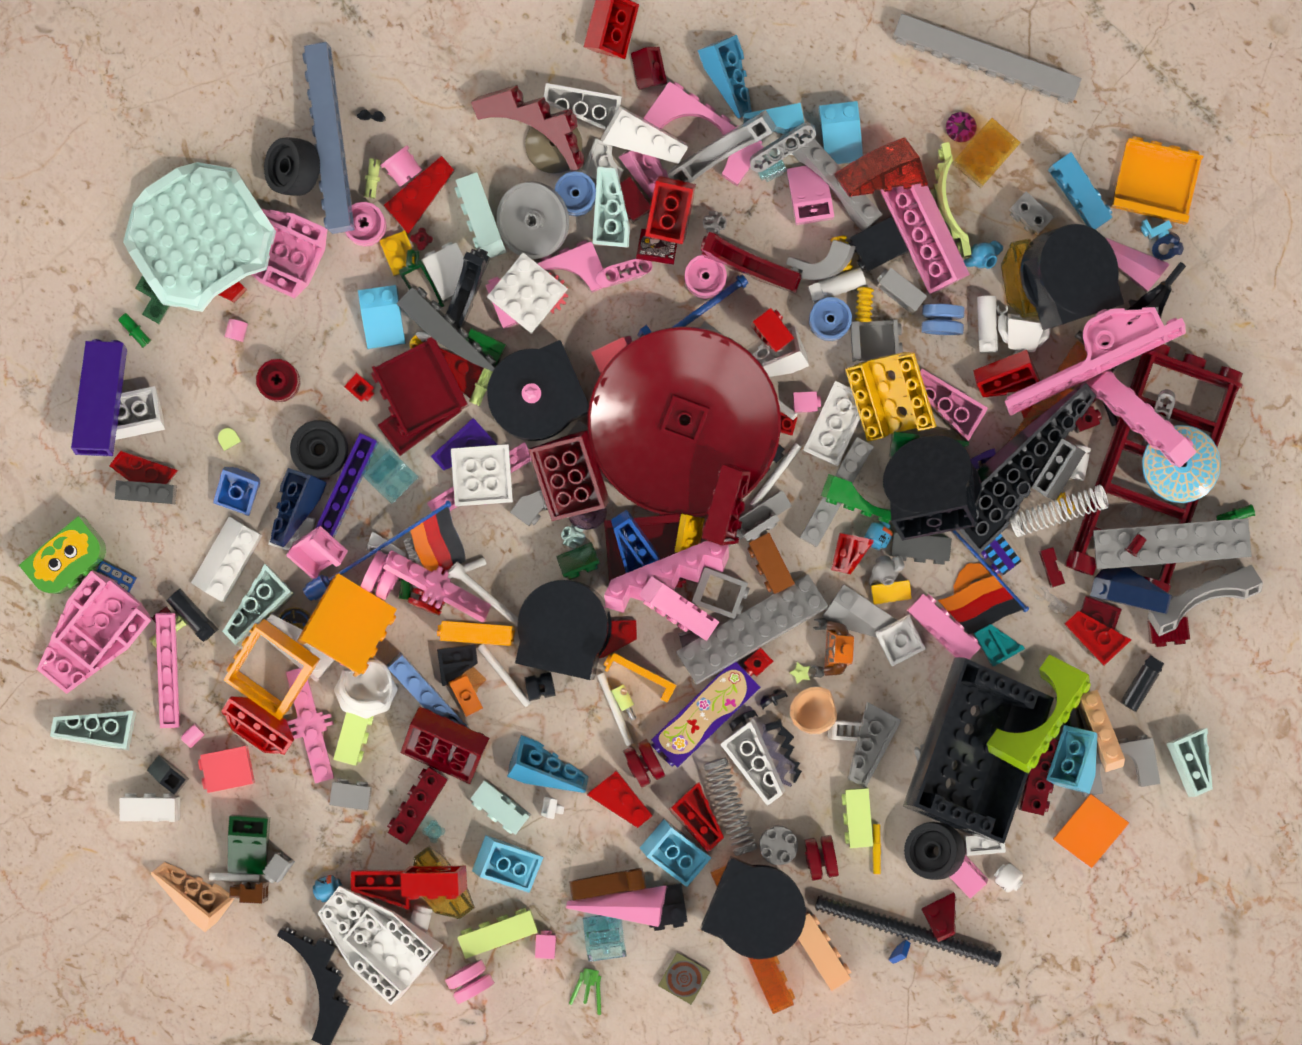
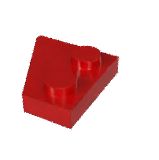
M840 533L831 570L851 575L874 540Z
M636 620L612 621L610 641L599 658H604L637 640Z

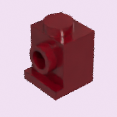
M1094 406L1086 410L1082 417L1078 418L1075 423L1077 433L1100 424L1099 420H1102L1099 409L1095 410ZM1086 415L1091 416L1090 422L1085 421Z

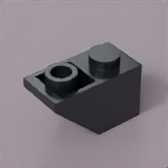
M160 755L147 769L163 787L174 795L178 794L189 780L187 776Z

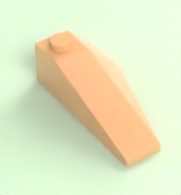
M166 862L162 863L151 873L186 916L204 932L219 921L234 900V898H229L230 893L221 886L203 882V878L198 876L194 878L187 875L186 871Z

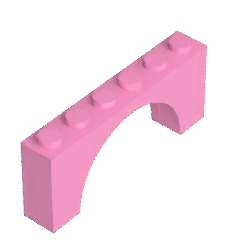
M670 81L643 118L662 129L669 122L681 117H699L714 124L723 136L737 128L730 124L731 120L723 114L719 116L714 113L715 109L709 104L704 106L699 102L700 99L693 93L688 95L683 91L684 88L677 82L672 84ZM760 140L728 156L722 177L738 186L751 168V156L764 148L761 145L763 142Z
M582 241L576 244V248L571 250L569 247L559 251V255L555 257L548 255L541 259L542 262L538 263L545 271L559 269L576 274L585 281L592 293L603 288L596 281V276L603 270V267L592 241ZM499 277L490 279L488 281L489 284L485 285L488 293L501 280ZM493 303L503 329L518 324V322Z

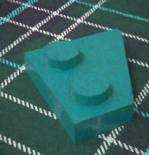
M992 624L973 633L992 667L1025 649L1024 646L1011 639V637L1001 632Z

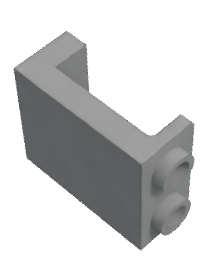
M897 319L872 321L870 323L854 321L851 323L852 361H868L903 352L902 343H899L898 335H902L901 324H898Z

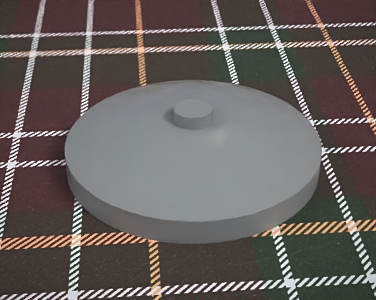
M524 182L509 189L502 197L497 209V227L502 240L510 250L519 256L524 253L531 259H538L551 255L562 246L569 230V214L563 199L553 188L540 182Z

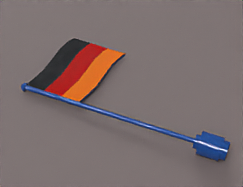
M445 501L444 505L338 573L340 575L344 574L409 531H411L417 555L425 569L432 572L433 570L436 571L440 566L443 568L441 572L443 575L444 571H449L456 562L462 564L466 561L465 551L453 525L449 509L451 502ZM321 574L308 582L306 587L303 588L306 597L310 601L321 598L334 576L329 578Z
M956 530L952 531L992 574L990 577L970 584L952 596L938 600L954 619L964 627L965 631L968 634L975 633L1005 616L1021 610L1027 612L1029 606L1026 607Z

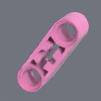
M633 259L608 266L597 274L596 281L599 286L607 288L639 279L652 270V262Z

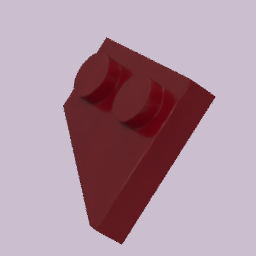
M954 892L921 908L938 942L956 934L955 905L957 897Z

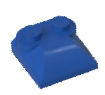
M224 467L213 503L249 516L257 490L260 487L259 477L236 467Z

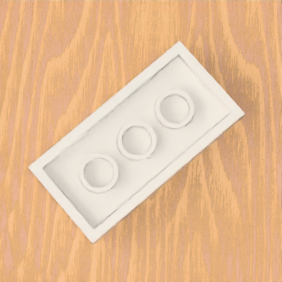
M837 381L834 382L803 451L837 467L860 420L850 387Z

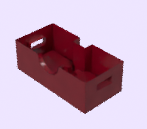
M1054 547L1038 551L1050 588L1065 584L1062 571L1058 570L1056 562L1058 559Z

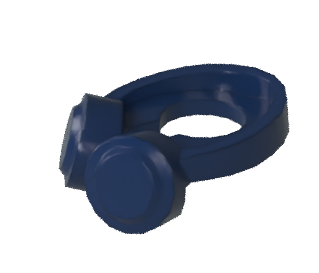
M1169 232L1167 236L1158 239L1152 247L1153 255L1160 260H1168L1175 255H1182L1184 250L1180 237L1173 232ZM1174 243V247L1169 249L1167 254H1160L1158 248L1161 244L1168 245Z

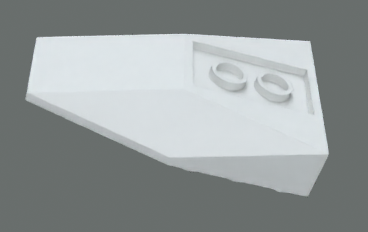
M342 886L337 888L318 912L319 917L347 964L390 1005L402 997L443 946V944L394 911Z

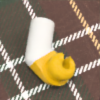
M417 332L409 342L410 348L412 349L426 342L431 336L426 332Z

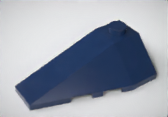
M290 468L287 469L279 492L282 493L281 502H277L276 508L279 509L278 517L273 523L270 543L281 547L286 546L320 501L327 484L326 482L312 475Z
M1129 567L1102 569L1094 578L1090 596L1101 600L1164 614L1168 613L1172 596Z

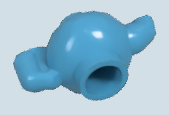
M996 240L990 243L974 244L971 247L972 255L964 260L965 266L992 268L997 262L996 255L1003 251V245Z

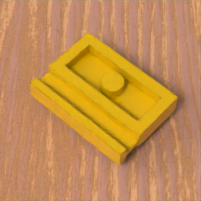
M405 230L379 240L393 276L399 275V269L406 267L407 251L413 249Z
M681 514L675 552L678 553L701 543L704 518Z

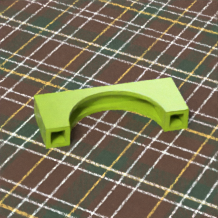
M1050 654L1039 668L1041 678L1052 686L1057 695L1056 707L1051 717L1040 727L1024 733H1009L997 729L987 743L989 753L1027 773L1037 766L1041 754L1048 750L1052 738L1057 737L1061 725L1068 721L1070 712L1079 705L1081 696L1087 693L1091 686L1089 674Z

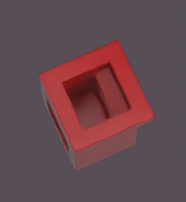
M357 372L344 386L362 403L365 400L369 402L375 395L373 392L375 388ZM360 386L365 387V391L363 393H359L358 388Z
M760 647L744 662L746 666L743 669L750 676L755 675L757 677L774 661ZM755 660H760L761 665L759 667L754 666Z

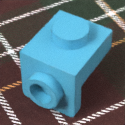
M1145 219L1141 222L1142 226L1140 227L1145 237L1148 236L1150 240L1156 236L1160 239L1169 234L1168 230L1172 228V225L1168 220L1152 229L1148 220Z

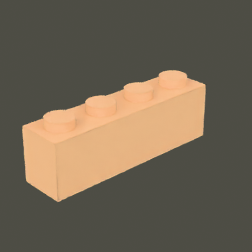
M1098 690L1083 694L1079 707L1088 730L1097 733V752L1105 772L1123 767L1125 757Z
M808 912L806 913L804 928L798 939L830 990L833 991L850 980L849 974L852 972L846 963L842 965L838 959L841 955L837 948H831L828 943L831 939L825 930L821 932L818 925L821 923L816 915L813 914L811 916Z

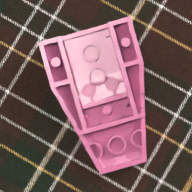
M262 209L276 230L273 245L270 248L267 270L251 275L260 283L295 299L309 285L323 256L326 246L327 229L293 213Z
M92 570L68 599L37 670L67 694L126 651L152 618L142 603L113 579Z

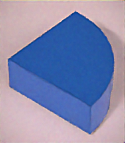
M907 940L901 942L890 955L889 961L894 964L907 958L911 943Z

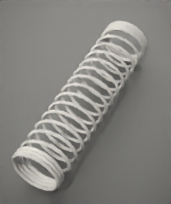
M1101 485L1095 486V495L1092 488L1089 489L1095 504V510L1091 508L1087 491H1083L1089 506V512L1086 511L1082 495L1078 492L1083 514L1079 511L1076 496L1072 494L1078 516L1073 512L1069 496H1066L1072 518L1068 516L1066 504L1061 497L1060 502L1066 514V520L1063 519L1059 503L1055 499L1054 503L1060 516V522L1056 519L1053 504L1049 501L1054 524L1050 520L1046 504L1043 503V509L1049 521L1048 526L1045 524L1041 507L1037 505L1038 514L1043 522L1042 528L1039 525L1034 507L1031 508L1037 524V529L1033 527L1029 510H1025L1031 525V531L1027 528L1024 513L1020 511V517L1017 513H1014L1010 518V523L1015 535L1021 537L1026 535L1027 532L1038 531L1039 528L1043 530L1045 526L1049 528L1050 524L1055 526L1056 522L1061 524L1062 520L1067 522L1068 518L1073 520V517L1078 518L1079 514L1084 516L1085 512L1090 514L1091 511L1096 512L1097 509L1108 508V499Z

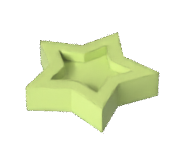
M797 662L796 668L789 672L795 676L797 684L801 680H810L808 676L810 666L803 667Z

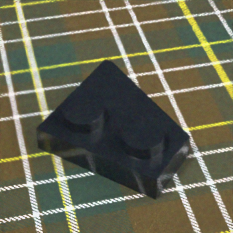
M476 644L437 649L442 686H446L450 681L478 664Z

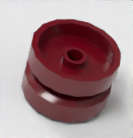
M271 359L265 362L259 368L256 375V385L259 392L265 398L274 402H286L292 399L298 393L301 385L297 369L282 359ZM277 378L282 379V383H279V385L276 384Z
M648 739L638 743V748L642 754L640 756L632 746L623 750L628 761L627 765L641 788L649 785L651 782L648 771L651 772L656 780L666 776Z
M832 835L821 836V849H818L815 838L804 839L805 857L812 881L823 878L822 867L824 866L829 878L839 876Z

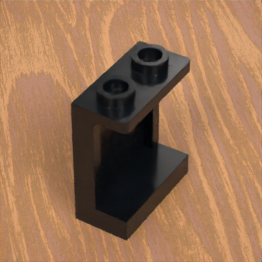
M892 217L850 237V243H848L856 246L854 253L859 258L857 263L861 270H865L866 273L909 251Z

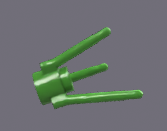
M584 968V972H580L579 980L569 1001L570 1005L573 1004L582 982L586 984L583 1001L586 1004L590 986H595L596 982L597 1014L601 1015V976H598L599 971Z

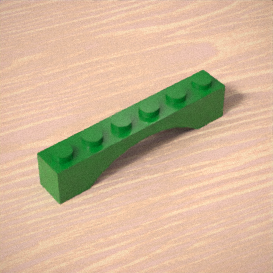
M828 474L821 496L826 497V502L834 505L840 502L844 504L843 508L854 511L857 508L861 510L860 514L871 517L874 514L878 516L877 520L889 523V520H891V509H883L870 504L857 492L852 482Z

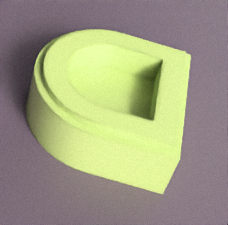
M230 428L221 430L218 435V441L224 451L241 442L237 433Z

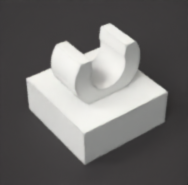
M544 797L541 816L554 819L555 813L563 814L564 806L557 805L556 799Z

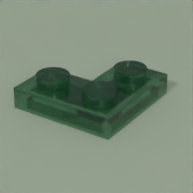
M142 275L135 289L151 298L142 315L160 325L170 306L161 303Z

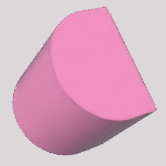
M229 318L224 337L244 342L248 323Z
M195 723L181 736V740L192 748L205 733Z

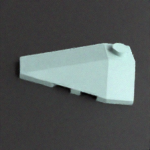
M598 167L592 244L629 247L630 226L617 168Z

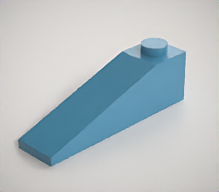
M731 36L697 50L705 71L736 117L741 118L745 113L752 112L749 90L745 87L744 77H747L746 70H743L742 67L744 54L738 36Z
M523 735L520 736L509 764L507 777L524 784L581 793L586 792L589 776L570 763L565 764L558 759L559 756L556 753L551 754L543 748L544 745Z

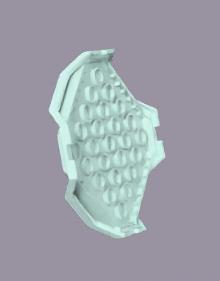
M196 162L174 169L143 190L133 203L123 243L145 280L163 305L179 306L202 312L215 296L244 277L267 270L270 258L269 252L274 242L276 230L236 169Z

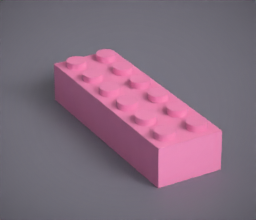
M921 171L909 174L880 190L929 294L942 290L970 275Z

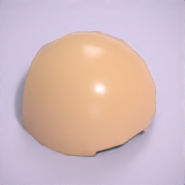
M810 687L801 691L794 698L790 707V716L793 724L808 734H821L828 731L837 720L836 707L831 692L822 687Z

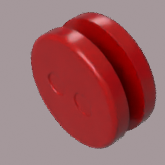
M414 587L412 593L420 597L418 600L409 597L408 603L431 614L440 616L442 612L440 610H442L446 602L443 601L440 608L437 609L435 607L436 600L433 605L428 604L430 597L426 601L421 600L424 591Z

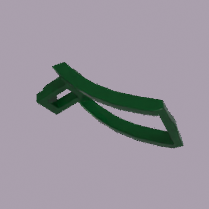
M408 250L406 267L399 269V274L409 290L412 288L405 275L422 268L439 301L438 304L441 308L444 307V302L421 259L419 260V251Z

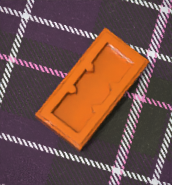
M466 674L449 682L466 717L483 709Z

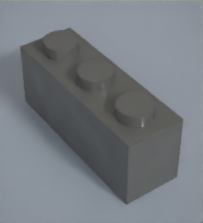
M1062 438L1032 488L1047 498L1057 499L1086 452Z
M116 480V500L176 505L177 485Z
M893 533L891 556H901L903 561H906L907 558H914V562L926 563V559L933 560V564L945 565V561H950L952 538L924 536L902 541L898 533Z

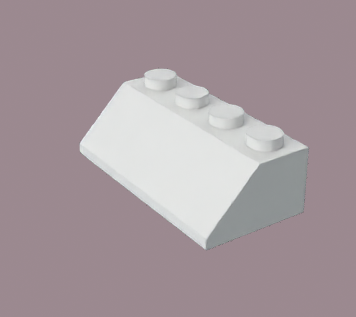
M155 386L121 394L115 440L165 430L163 413Z
M229 516L191 583L221 602H225L263 535Z

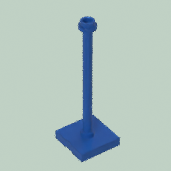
M743 274L736 276L734 283L672 327H686L738 288H746V285L749 283ZM646 324L639 330L637 335L641 337L652 331Z

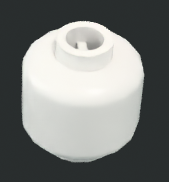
M1003 864L994 874L996 877L995 883L1006 892H1011L1013 889L1017 891L1024 883L1021 881L1023 873L1012 864Z

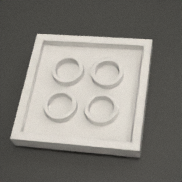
M522 253L487 298L532 334L568 288L526 254Z
M508 444L451 449L455 507L513 502Z

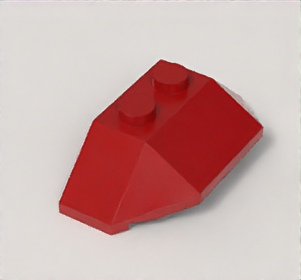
M231 696L222 709V713L226 716L232 731L264 753H280L285 755L294 741L286 719L283 717L281 720L277 719L248 697Z

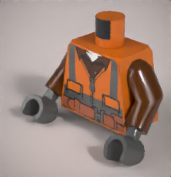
M825 618L814 619L819 622V627L813 628L815 630H825L827 628L825 667L811 666V668L816 669V673L811 676L822 678L824 674L825 676L843 674L847 666L853 663L854 636L849 634L846 625L842 623L827 622Z

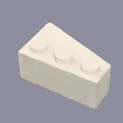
M126 793L125 797L120 798V821L176 822L180 820V797H175L172 793H163V797H156V793H144V797H137V793Z

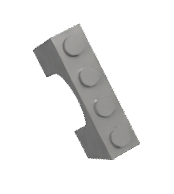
M1147 735L1135 736L1136 740L1128 741V738L1117 739L1122 752L1129 755L1134 761L1139 786L1145 787L1160 784L1153 738H1147ZM1098 752L1096 755V775L1090 791L1092 795L1103 794L1100 776L1102 763ZM1082 792V796L1084 797L1090 795L1088 793Z

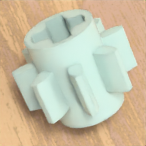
M575 524L565 527L561 534L564 540L563 544L573 549L576 546H581L585 540L584 528Z

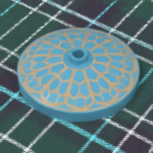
M1174 426L1180 434L1188 437L1194 445L1192 447L1196 450V453L1185 462V467L1179 468L1171 465L1160 450L1152 448L1148 443L1143 454L1142 469L1147 484L1158 496L1171 502L1186 503L1203 497L1213 488L1219 477L1221 461L1215 443L1203 431L1191 426Z

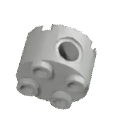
M773 826L763 832L759 848L767 862L773 865H784L795 858L798 851V842L790 829L784 826Z

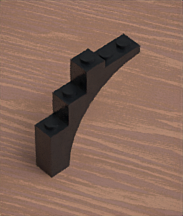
M477 248V250L471 249L470 253L466 251L463 258L462 271L446 312L455 320L454 324L458 328H463L474 305L472 302L482 283L481 278L491 259L490 256H487L488 252Z
M282 927L277 936L289 943L301 954L310 967L316 981L319 994V1015L311 1040L321 1045H331L351 1006L348 1003V999L340 995L338 997L334 996L344 977L341 974V970L334 966L327 967L337 946L328 937L319 938L315 944L313 943L314 939L306 935L301 937L296 934V930L290 927Z

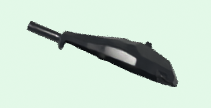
M1180 262L1165 281H1162L1158 286L1143 295L1138 301L1130 299L1128 301L1130 308L1127 310H1142V308L1155 307L1161 319L1172 290L1171 285L1185 269L1186 265ZM1108 342L1102 343V345H1108V344H1109Z

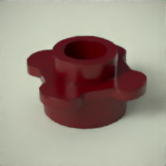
M419 228L415 235H411L410 240L417 245L418 250L422 251L429 243L433 242V237L426 233L425 228Z

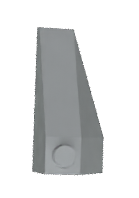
M842 585L822 616L828 621L846 625L850 631L876 638V631L897 621L846 585Z

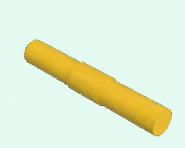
M873 824V874H881L880 824Z

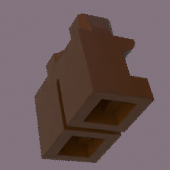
M247 881L240 883V885L230 886L229 898H239V903L262 904L268 901L269 881H260L255 884V887H251L250 882Z

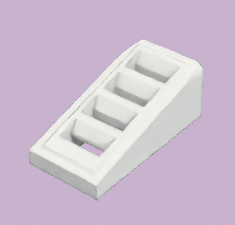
M372 532L366 550L371 552L387 540ZM391 543L379 550L387 555L392 550L403 557L405 556V552Z
M836 720L835 724L828 730L827 737L832 740L857 741L859 726H861L862 722ZM844 725H846L845 736H843ZM852 726H854L853 736H851Z

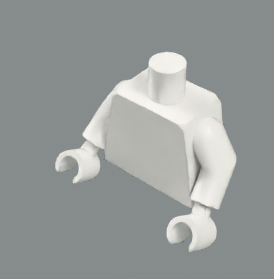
M999 305L997 306V314L999 315L998 331L1003 342L1008 343V348L1015 350L1014 354L1024 350L1035 352L1036 348L1041 347L1049 339L1051 328L1042 330L1039 318L1008 313L1007 305L1005 306L1006 310L1001 312Z

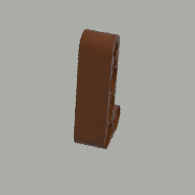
M643 868L569 881L573 901L646 888Z

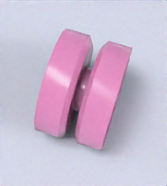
M358 202L352 205L355 230L345 232L347 237L356 245L363 247L373 246L380 242L379 240L384 237L387 228L386 219L381 210L368 202ZM363 222H367L369 224L367 227L364 226V228H362Z
M700 255L692 259L687 265L684 280L691 294L698 298L709 299L723 290L727 273L722 263ZM708 273L709 278L703 279L702 274L706 275Z
M378 551L365 574L361 587L371 592L378 583L376 596L386 600L399 577L383 568L387 554Z
M482 959L460 968L453 975L445 979L449 989L462 986L453 995L458 1004L476 996L495 983L490 974L477 977L486 969Z

